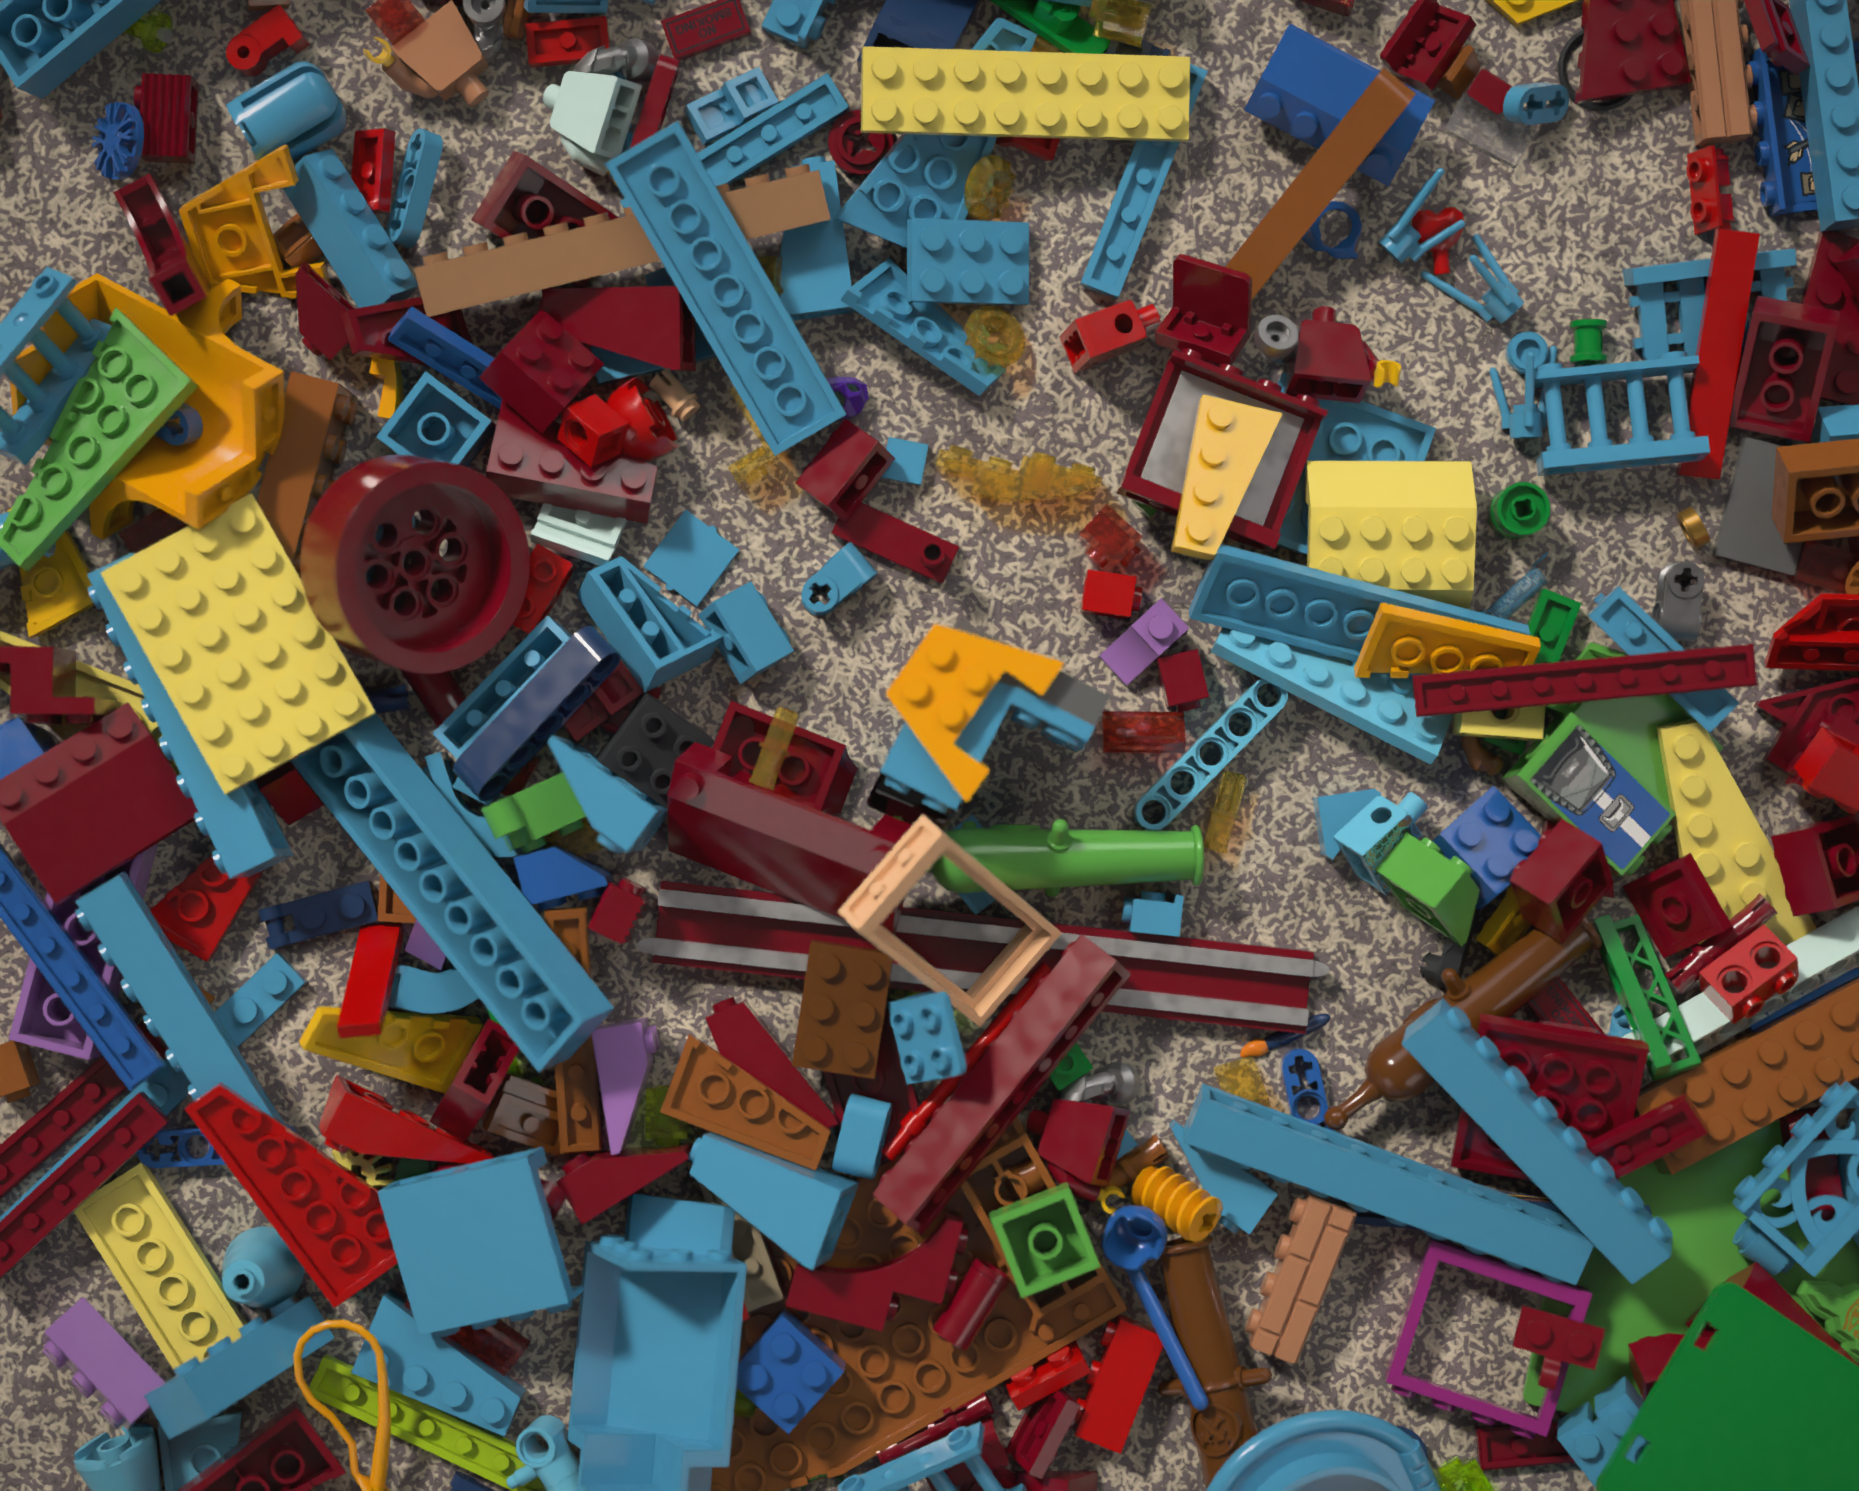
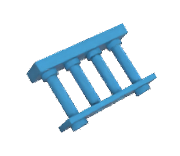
M46 267L34 279L31 287L0 323V377L4 374L27 398L13 417L0 406V454L25 466L49 438L78 379L86 377L95 359L92 352L98 340L104 342L111 328V325L94 318L89 322L67 298V295L78 282L73 277L50 267ZM55 310L79 335L65 353L41 330V327ZM29 342L53 366L39 385L14 361Z
M1673 351L1660 355L1661 359L1572 368H1562L1561 363H1549L1538 366V371H1535L1534 388L1544 387L1550 446L1546 447L1547 451L1542 452L1536 460L1538 476L1702 461L1710 453L1708 436L1696 437L1695 432L1690 430L1684 374L1692 373L1698 366L1699 355L1686 356L1684 351ZM1667 375L1674 434L1670 435V440L1654 441V436L1649 435L1643 378ZM1626 379L1633 438L1629 439V444L1613 445V441L1608 439L1601 382ZM1585 383L1591 442L1588 443L1587 448L1572 449L1571 444L1567 443L1560 386Z
M978 1422L967 1428L959 1427L953 1430L947 1437L864 1474L849 1476L838 1485L837 1491H911L908 1485L926 1477L929 1478L937 1491H958L944 1472V1469L962 1461L965 1462L984 1491L1028 1490L1023 1483L1010 1489L1002 1488L980 1456L985 1427L981 1422Z

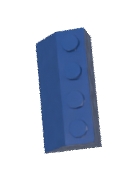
M1289 23L1244 111L1319 149L1380 70ZM1410 86L1408 87L1416 95L1356 169L1388 187L1435 102V99Z

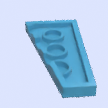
M890 258L850 287L840 299L978 396L991 387L1007 370L937 303L907 302V274Z

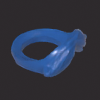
M1331 201L1301 240L1311 249L1317 252L1326 251L1336 259H1357L1358 254L1354 249L1362 229L1360 216L1347 203ZM1336 209L1345 212L1349 216L1352 229L1346 239L1331 248L1324 245L1321 240L1319 222L1323 214Z

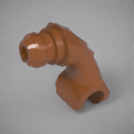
M1462 736V748L1472 769L1475 772L1477 770L1480 772L1485 771L1491 776L1497 775L1503 766L1501 757L1491 754V751L1487 750V747L1480 743V737Z

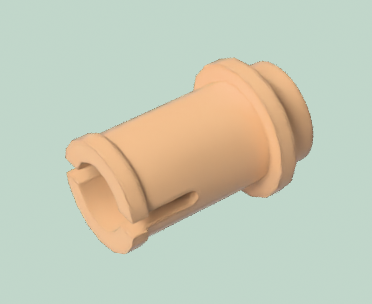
M666 368L661 371L663 377L660 378L657 374L649 386L672 409L671 415L673 418L678 417L682 422L686 421L700 408V404L697 402L698 396L695 393L690 394L672 374V371Z

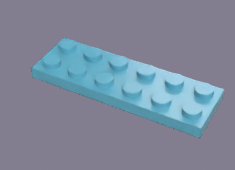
M1221 627L1210 651L1430 765L1438 756L1453 714L1416 717L1413 677L1408 675V678H1391L1390 673H1371L1370 678H1355V661Z

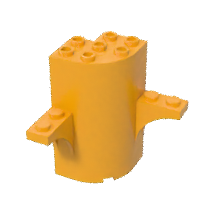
M98 273L76 284L67 295V298L89 322L94 318L112 326L113 323L109 319L115 307L118 308L198 385V388L184 403L197 410L203 423L201 437L193 443L175 446L153 435L89 505L91 534L104 540L133 522L135 500L152 504L199 530L224 514L232 503L245 497L263 475L258 471V468L266 453L274 455L283 427L285 407L284 371L239 348L225 335L234 324L242 320L241 284L227 279L211 288L208 297L172 316H169L165 308ZM56 310L41 327V330L63 353L68 350L79 336ZM33 345L22 350L14 360L37 385L42 382L53 368ZM10 381L12 412L14 416L27 398ZM174 419V420H169V421H168V422H170V421H176V422L179 423V419ZM49 437L44 444L50 446L53 439Z

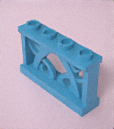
M1847 1081L1841 1086L1837 1083L1832 1085L1821 1097L1819 1102L1823 1105L1812 1117L1808 1114L1804 1115L1792 1128L1791 1133L1794 1136L1783 1148L1780 1145L1775 1146L1763 1159L1762 1163L1765 1167L1756 1177L1747 1176L1734 1190V1194L1737 1196L1732 1202L1734 1206L1813 1277L1859 1230V1178L1857 1177L1859 1139H1852L1856 1128L1851 1118L1849 1126L1845 1129H1839L1835 1125L1836 1117L1840 1111L1847 1108L1859 1110V1091ZM1825 1129L1829 1138L1814 1140ZM1827 1154H1852L1847 1165L1848 1182L1855 1193L1852 1199L1847 1201L1835 1195H1821L1807 1201L1805 1173L1808 1159ZM1790 1165L1788 1182L1783 1178H1779V1176ZM1774 1188L1779 1190L1781 1193L1780 1199L1775 1203H1771V1205L1783 1208L1792 1203L1793 1211L1782 1217H1769L1765 1215L1760 1208V1198L1766 1191ZM1826 1204L1833 1206L1835 1209V1215L1829 1221L1822 1220V1210L1816 1212L1813 1216L1810 1213L1811 1210ZM1797 1220L1809 1244L1801 1250L1777 1228L1787 1226Z

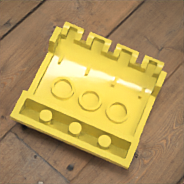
M1306 460L1305 502L1309 505L1307 567L1469 609L1474 591L1477 517L1475 488L1470 461Z

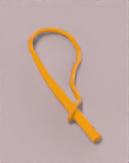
M326 1320L310 1327L298 1340L293 1354L295 1381L308 1404L326 1417L348 1444L351 1475L361 1487V1490L390 1491L386 1485L390 1451L391 1408L384 1352L376 1337L362 1325L347 1320ZM344 1328L358 1333L370 1343L376 1355L378 1423L370 1475L359 1473L356 1441L335 1414L313 1396L303 1378L302 1353L304 1347L315 1334L326 1329Z

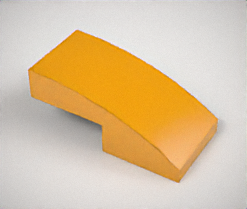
M372 357L369 373L377 379L384 380L377 416L387 422L404 398L400 361Z

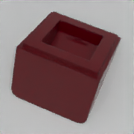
M1481 69L1466 93L1495 114L1500 115L1503 112L1504 98L1512 86L1487 69Z

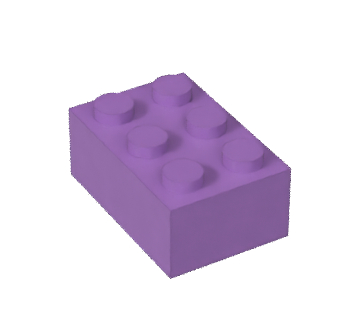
M84 1297L44 1331L43 1343L45 1345L42 1351L44 1355L58 1369L65 1365L74 1374L71 1383L85 1398L88 1399L94 1395L101 1402L102 1406L99 1412L115 1429L122 1425L128 1431L151 1409L144 1395L165 1382Z

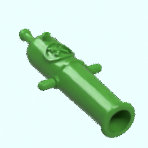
M1063 819L1056 820L1051 829H1041L1039 825L1009 824L992 825L990 828H976L975 822L966 821L962 824V828L945 832L946 835L1012 890L1044 889L1049 897L1057 896L1060 893L1061 887L1191 880L1194 886H1199L1203 880L1204 845L1202 832L1198 825L1191 826L1190 831L1069 829L1068 823ZM943 854L926 871L927 873H932L935 881L948 891L957 893L987 892Z

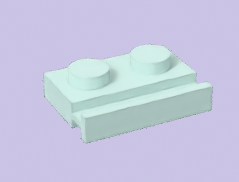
M544 503L537 518V523L534 529H532L530 542L539 543L549 549L601 566L610 561L628 520L620 517L613 518L592 514L583 510L556 507Z

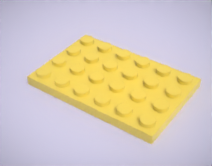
M252 493L232 503L224 514L199 530L190 525L100 572L225 795L376 714L335 639L324 630L312 612L300 577Z

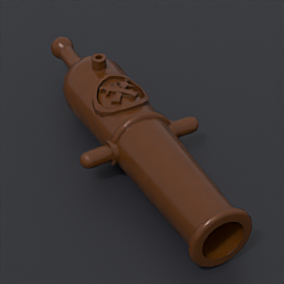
M1585 917L1562 944L1535 927L1464 980H1461L1455 969H1444L1441 978L1448 988L1447 993L1440 998L1424 1003L1412 1012L1399 1028L1382 1038L1374 1046L1368 1055L1364 1068L1366 1080L1353 1095L1339 1106L1327 1109L1324 1115L1326 1126L1332 1130H1341L1347 1125L1348 1119L1364 1106L1380 1098L1390 1102L1408 1101L1419 1096L1436 1081L1402 1045L1406 1028L1444 998L1451 1007H1459L1467 1015L1475 1032L1477 1031L1480 1013L1511 1018L1591 948L1593 950H1600L1602 948V941L1595 928Z
M1211 1235L1197 1243L1185 1240L1182 1237L1168 1240L1160 1256L1174 1331L1208 1398L1209 1404L1204 1410L1195 1409L1180 1379L1162 1381L1158 1385V1392L1163 1397L1182 1395L1185 1399H1188L1191 1415V1432L1197 1446L1203 1483L1206 1489L1223 1464L1237 1449L1259 1433L1247 1390L1249 1386L1267 1384L1272 1379V1373L1268 1368L1246 1369L1245 1366L1240 1365L1209 1245L1213 1241V1236Z

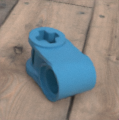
M850 542L824 564V567L803 585L802 604L811 614L817 616L826 615L849 596L851 597L862 588V585H866L878 572L855 545ZM813 587L819 590L825 587L828 588L827 600L829 603L824 605L818 601L813 604L810 601L813 597L811 589Z

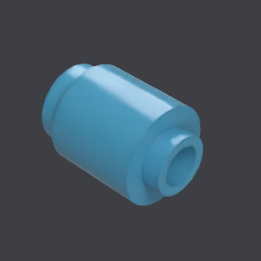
M1748 1218L1742 1222L1734 1234L1732 1243L1739 1247V1253L1754 1263L1758 1262L1771 1275H1776L1780 1271L1783 1273L1788 1272L1796 1262ZM1784 1234L1789 1240H1791L1796 1245L1795 1240Z

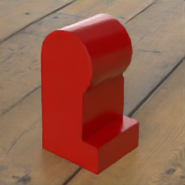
M278 4L228 42L226 57L228 62L241 74L257 76L266 69L269 60L286 48L290 47L298 54L310 46V43L287 11Z

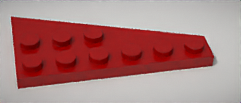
M222 1082L186 1106V1112L334 1308L398 1263L378 1196V1189Z

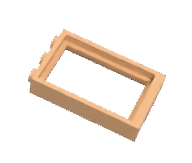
M923 814L838 911L859 933L934 992H946L949 995L951 1005L979 1027L996 1011L997 1007L1062 934L1042 914ZM941 854L1025 923L1022 929L967 992L963 991L880 925Z

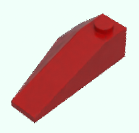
M336 1075L332 1083L318 1127L322 1136L326 1138L324 1143L344 1154H347L348 1150L352 1149L360 1154L463 1164L494 1158L488 1149L468 1139L463 1141L438 1126L436 1130L429 1128L430 1122L409 1109H400L399 1113L392 1111L393 1106L385 1101V1097L339 1075Z

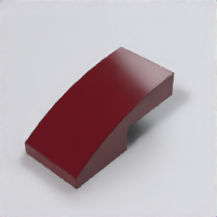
M620 660L619 665L562 726L574 743L644 693L622 660Z

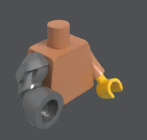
M451 0L392 47L384 39L374 37L382 45V52L379 56L373 57L365 48L363 49V54L370 61L382 64L381 69L404 91L428 99L438 95L443 101H447L455 93L459 92L468 105L474 107L481 103L489 94V90L477 76L489 67L488 63L494 60L502 46L504 39L503 24L499 26V21L505 14L506 2L505 0H463L465 13L474 23V34L472 35L456 5Z

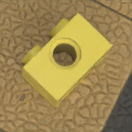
M1545 705L1508 709L1507 715L1502 720L1496 718L1491 710L1453 714L1452 735L1523 741L1542 740Z

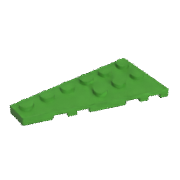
M116 307L109 319L113 324L104 342L98 340L92 352L95 359L86 377L78 379L49 435L53 439L44 458L38 457L31 470L35 475L26 493L17 497L0 530V547L19 567L26 571H29L198 388V385Z

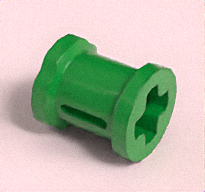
M1581 319L1570 322V329L1574 331V355L1570 357L1571 364L1597 365L1607 362V355L1603 354V329L1607 328L1606 320Z

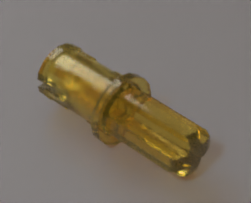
M784 707L776 709L764 743H759L762 749L749 782L774 790L785 756H790V752H787L799 719L798 713Z
M1233 771L1224 772L1214 807H1209L1212 815L1203 843L1204 848L1227 854L1235 821L1241 818V815L1237 813L1247 782L1245 775Z

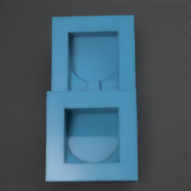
M756 67L724 82L721 89L687 104L683 111L704 146L752 120L778 104L779 101L760 67Z

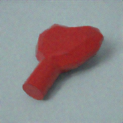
M1456 207L1444 208L1438 213L1430 210H1420L1412 218L1411 226L1421 235L1418 242L1422 244L1459 220H1465L1463 213ZM1464 228L1430 249L1433 256L1434 275L1450 274L1449 249L1458 242Z

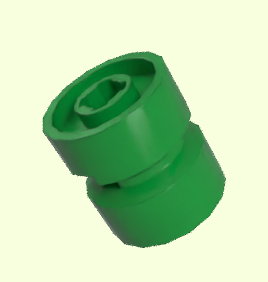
M1517 482L1501 490L1490 500L1487 509V519L1491 529L1498 536L1508 540H1520L1539 531L1547 523L1550 515V501L1546 493L1538 485L1529 482Z

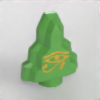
M1802 1280L1796 1291L1799 1298L1810 1312L1824 1319L1826 1332L1839 1341V1345L1859 1364V1283L1851 1281L1839 1287L1827 1280Z

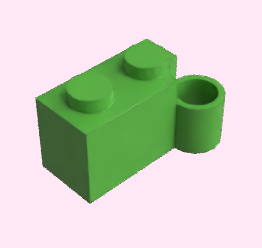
M564 772L481 809L495 840L503 837L510 852L521 847L524 854L546 845L547 842L544 836L559 830L561 837L583 828L584 825L581 819L587 817Z

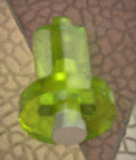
M155 11L149 16L143 15L123 33L141 39L142 45L146 50L159 53L166 48L172 38V21L168 14Z

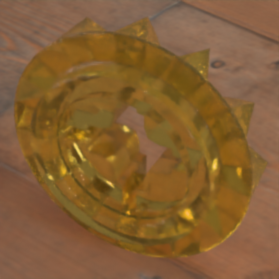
M988 155L981 158L973 166L967 177L964 190L965 205L972 217L982 221H989L991 218L999 219L1002 209L1010 207L1008 198L1010 194L1015 192L1011 184L1016 177L1010 171V162L996 155Z
M984 306L976 309L968 317L963 331L967 334L965 345L972 347L975 351L974 359L982 358L986 360L988 368L1000 365L1004 369L1022 356L1025 350V335L1019 322L1009 312L995 306ZM999 330L1001 333L998 336L997 342L993 345L989 344L987 340L989 335Z

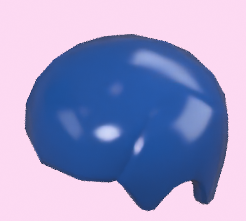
M1143 1205L1124 1206L1113 1212L1109 1217L1102 1236L1101 1247L1105 1257L1116 1267L1138 1271L1148 1260L1159 1259L1167 1243L1168 1231L1162 1218L1149 1207Z

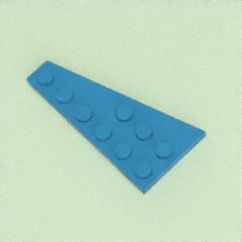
M997 18L971 50L1031 52L1037 34L1003 18ZM902 134L834 219L907 249V220L910 218L965 220L997 137Z

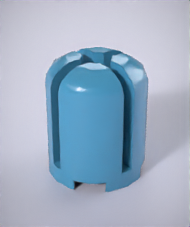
M308 61L293 63L226 104L236 126L239 125L252 147L250 149L258 160L277 148L288 145L294 162L340 135L346 127V110L337 93L320 67Z

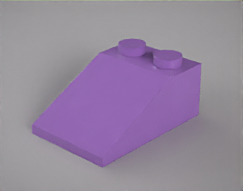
M648 1017L599 1025L592 1033L611 1155L619 1154L628 1144L655 1058L654 1053L660 1050L657 1026H649Z

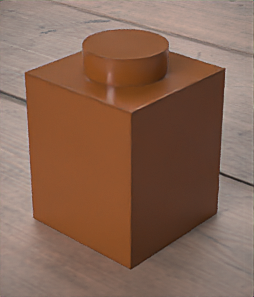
M13 1040L0 1044V1098L5 1097L8 1104L31 1096L29 1087L41 1084L28 1045Z

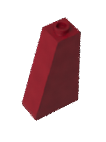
M676 286L542 289V299L539 302L538 312L544 309L579 342L671 370L696 371L695 318Z
M733 996L711 1005L714 1013L706 1016L705 1019L720 1054L826 1127L830 1128L838 1124L833 1108L801 1068L792 1066L793 1058L746 1000L736 1003Z

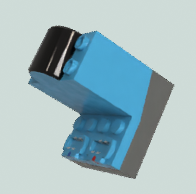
M960 619L956 620L952 628L1009 645ZM1060 670L1044 694L1040 696L1009 673L1003 672L955 740L954 745L981 763L1007 710L1013 712L1010 719L1013 722L1029 730H1033L1038 725L1043 728L1040 733L1041 736L1077 753L1083 750L1086 742H1088L1110 695ZM905 722L866 801L867 807L881 815L886 814L912 825L923 814L945 833L962 797Z

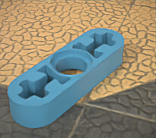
M422 128L417 129L409 140L386 233L393 244L408 249L417 243L421 235L443 148V140L440 135Z

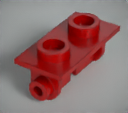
M1715 145L1687 154L1688 165L1686 173L1690 183L1692 204L1690 214L1694 224V235L1716 230V228L1731 230V223L1735 221L1731 193L1719 192V187L1730 186L1729 156L1724 155L1723 148L1715 149Z

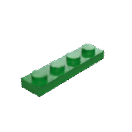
M1545 588L1540 589L1527 622L1530 636L1539 637L1541 649L1534 664L1559 662L1582 603ZM1508 709L1493 710L1494 716L1502 720L1507 715ZM1484 737L1481 739L1483 742L1518 756L1523 754L1527 741Z

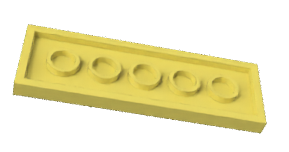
M142 1162L97 1190L74 1211L173 1369L197 1356L199 1361L208 1357L209 1354L206 1349L227 1336L230 1337L231 1341L242 1336L238 1329L247 1324L246 1320L234 1301L225 1293L220 1279L149 1167Z

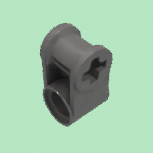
M1689 561L1670 563L1659 572L1655 605L1651 618L1673 639L1694 642L1699 635L1701 627L1704 574L1699 566ZM1681 574V577L1687 578V586L1674 583L1675 575Z

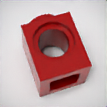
M596 394L580 401H574L565 407L561 416L562 422L557 437L559 441L590 467L620 455L629 426L627 420Z
M1088 569L1085 575L1080 613L1128 620L1131 617L1132 611L1139 612L1143 588L1136 587V576Z

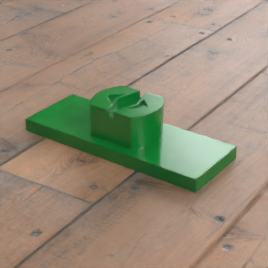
M990 0L1063 53L1104 54L1112 40L1078 16L1079 5L1047 0Z

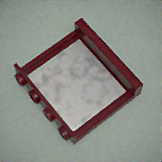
M1183 348L1180 352L1174 349L1168 359L1116 494L1178 517L1198 404L1203 394L1283 413L1225 534L1227 538L1269 554L1277 546L1281 535L1279 532L1320 424L1327 416L1328 410L1319 407L1320 402L1310 396L1297 394L1295 398L1281 392L1282 387L1272 381L1259 379L1258 382L1245 378L1243 377L1244 372L1232 365L1220 364V367L1207 363L1204 361L1205 356L1197 351Z

